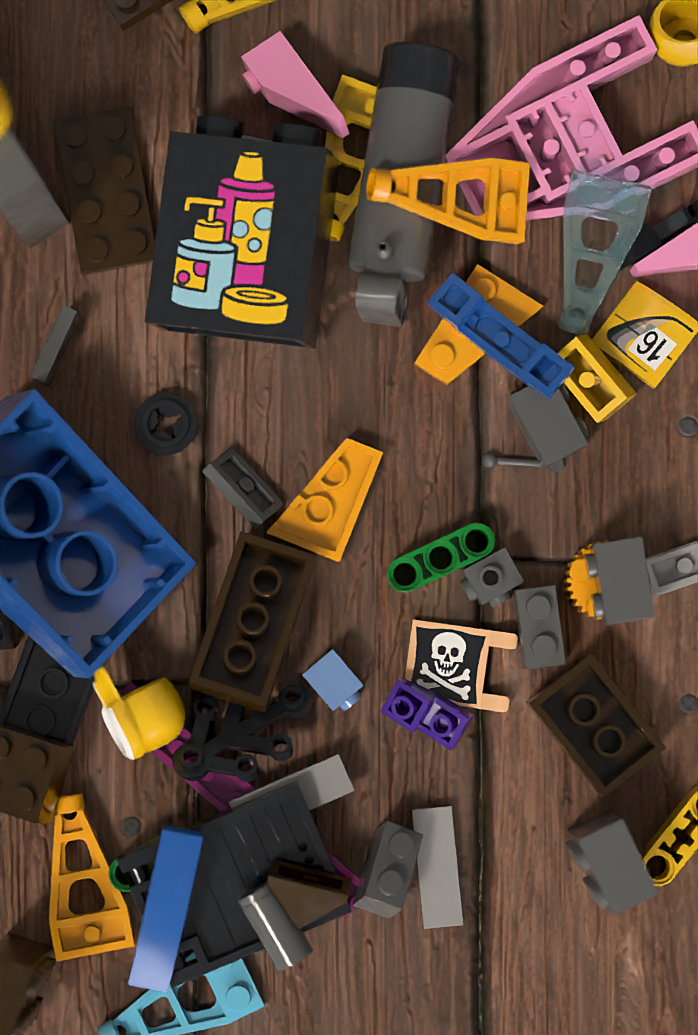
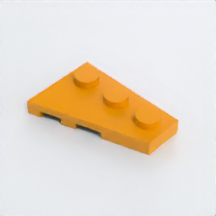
M346 438L266 534L340 563L383 452Z

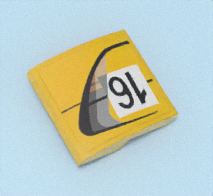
M636 281L592 340L606 357L619 367L624 366L654 389L697 334L698 321L666 298Z

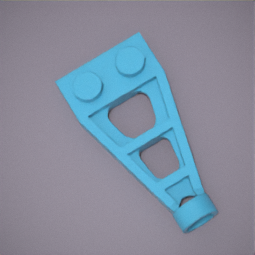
M194 951L185 958L186 962L196 958ZM242 958L204 975L207 977L216 996V1003L209 1009L196 1012L185 1010L178 999V990L183 984L174 988L170 984L168 992L148 989L118 1016L97 1026L99 1035H121L117 1027L118 1025L126 1029V1035H180L230 1024L264 1007L265 1003ZM160 997H167L176 1014V1018L172 1022L158 1027H149L142 1016L143 1009Z

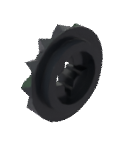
M159 393L147 398L140 405L135 415L134 429L138 440L147 450L158 455L169 456L182 452L194 440L198 423L194 409L188 401L173 393ZM157 410H160L161 414H164L167 418L181 415L180 418L176 419L177 422L172 425L176 438L173 439L165 431L151 434V432L156 430L155 427L160 424L159 416L156 413Z

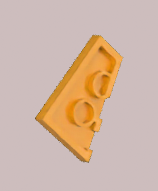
M478 264L466 281L470 287L483 296L484 301L518 327L543 308V305ZM442 319L414 365L448 385L483 357L485 353L447 321Z

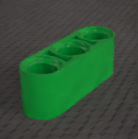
M474 523L467 525L394 560L387 569V581L391 588L397 592H411L487 556L494 547V534L484 524ZM470 531H480L486 537L487 544L482 552H472L466 547L465 537ZM443 547L449 551L451 563L446 569H436L431 565L429 555L434 548ZM399 564H409L413 567L416 577L411 585L401 586L396 583L393 577L396 566Z

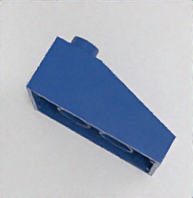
M35 389L5 396L0 401V610L73 677L90 678L196 565V562Z

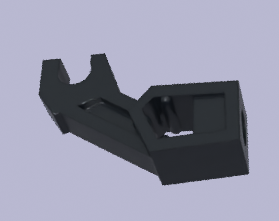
M698 200L688 207L681 208L652 228L647 222L621 236L606 247L619 271L641 261L662 247L660 242L697 221Z

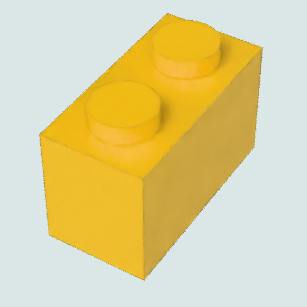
M588 334L576 336L557 353L575 368L564 381V384L597 423L609 419L637 395Z

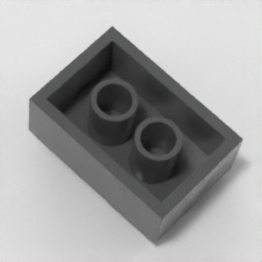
M608 810L567 830L571 840L565 842L567 850L573 862L583 872H587L588 876L582 878V881L591 899L595 901L596 905H599L600 909L606 907L613 915H616L659 894L621 817Z

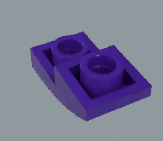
M401 677L396 681L380 711L412 733L419 729L450 751L457 746L474 716L447 698Z

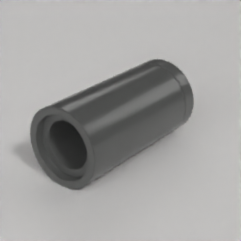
M267 881L237 900L278 971L296 964L313 951L301 928L298 929L268 886Z

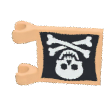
M413 620L405 679L423 686L459 706L506 712L509 709L510 701L507 696L483 693L489 646L516 649L518 636L513 633Z

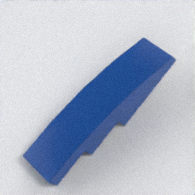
M163 825L128 985L168 992L202 844V832Z

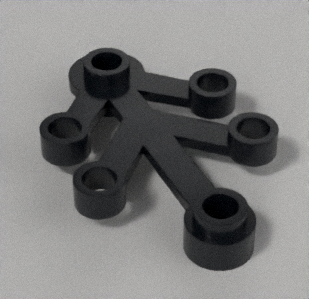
M289 685L280 692L278 700L267 707L266 713L257 712L242 722L244 706L229 702L220 735L207 743L210 724L218 717L219 710L216 701L212 697L202 696L198 698L193 705L196 720L190 741L178 747L173 754L172 764L176 774L188 781H198L204 778L208 772L235 776L243 782H250L256 779L259 774L256 758L250 754L240 755L236 760L217 757L228 749L271 756L276 761L288 760L293 754V745L289 736L279 733L267 739L251 735L283 716L290 720H300L306 717L311 709L308 691L299 685ZM292 696H300L299 700L295 702L287 700ZM205 706L212 707V710L208 713L200 712ZM278 744L287 745V748L283 751L274 750ZM198 756V759L193 763L185 761L189 757ZM245 764L253 765V768L248 772L240 771V768Z

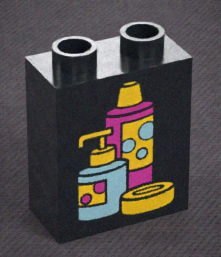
M198 116L195 134L170 131L145 323L163 331L316 349L340 161L328 148L320 147L321 131L302 125L275 124L272 142L242 139L244 123L218 116Z

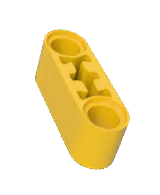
M698 786L693 787L685 795L639 853L645 866L653 856H662L665 859L666 867L664 872L659 876H650L655 886H663L671 882L698 848V826L693 823L685 831V834L689 837L685 843L677 841L671 848L672 851L677 853L675 858L659 848L662 843L670 848L676 840V836L672 833L676 827L683 830L690 823L691 820L684 817L686 812L698 820V811L696 809Z

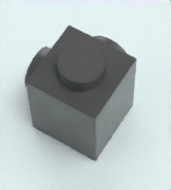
M505 547L462 570L465 578L459 581L470 602L475 599L478 600L480 605L489 602L492 608L512 598L513 596L509 590L524 582Z

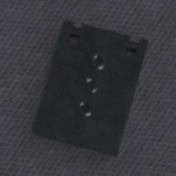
M298 781L184 828L202 832L203 839L170 981L171 987L179 986L265 949L237 900L250 890L268 881L273 860L337 875ZM160 839L117 857L122 874L129 871L134 882L129 884V890L141 917L143 916L151 875H148L144 864L155 861ZM348 900L342 906L301 927L303 933L351 913L352 910ZM192 948L196 958L186 962L182 952Z

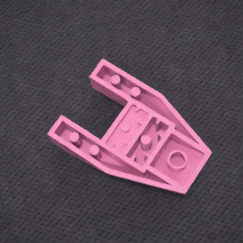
M640 15L533 67L445 155L447 163L486 158L530 163L526 221L605 210L698 168V128L693 120L622 155L590 91L652 61L657 48ZM479 179L460 181L458 184L475 216L482 215L485 183Z

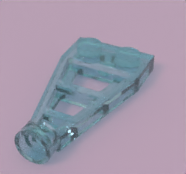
M572 169L563 205L564 309L562 310L558 325L561 329L575 334L589 333L596 310L642 228L651 194V186ZM593 217L617 224V234L606 250L597 251L585 248L583 245L581 225L585 218ZM579 259L603 264V270L597 285L592 289L577 286L575 283L576 266Z

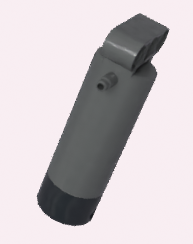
M408 41L393 42L387 44L382 52V62L378 75L348 258V267L354 272L360 273L355 306L363 322L402 327L407 305V282L421 281L426 276L435 221L391 203L368 200L366 184L372 168L391 171L444 164L460 59L455 53L435 45ZM392 180L391 191H390L391 193H392V192L394 191V189H395V184H394L393 180ZM418 180L417 198L420 201L437 205L441 180Z

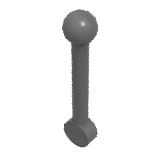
M493 453L485 454L482 459V463L486 468H493L496 465L541 468L538 460L496 457ZM560 460L547 468L555 473L560 472L564 468V462Z

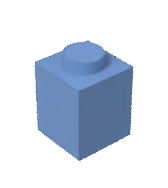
M333 649L302 674L332 711L340 706L345 712L362 697L358 690L363 684Z

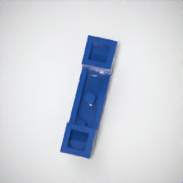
M451 273L427 302L436 313L471 343L512 375L548 399L552 397L575 369L574 366L544 343L541 345L484 301L480 293L454 273Z

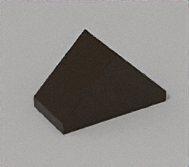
M273 860L267 884L299 929L347 903L352 878Z

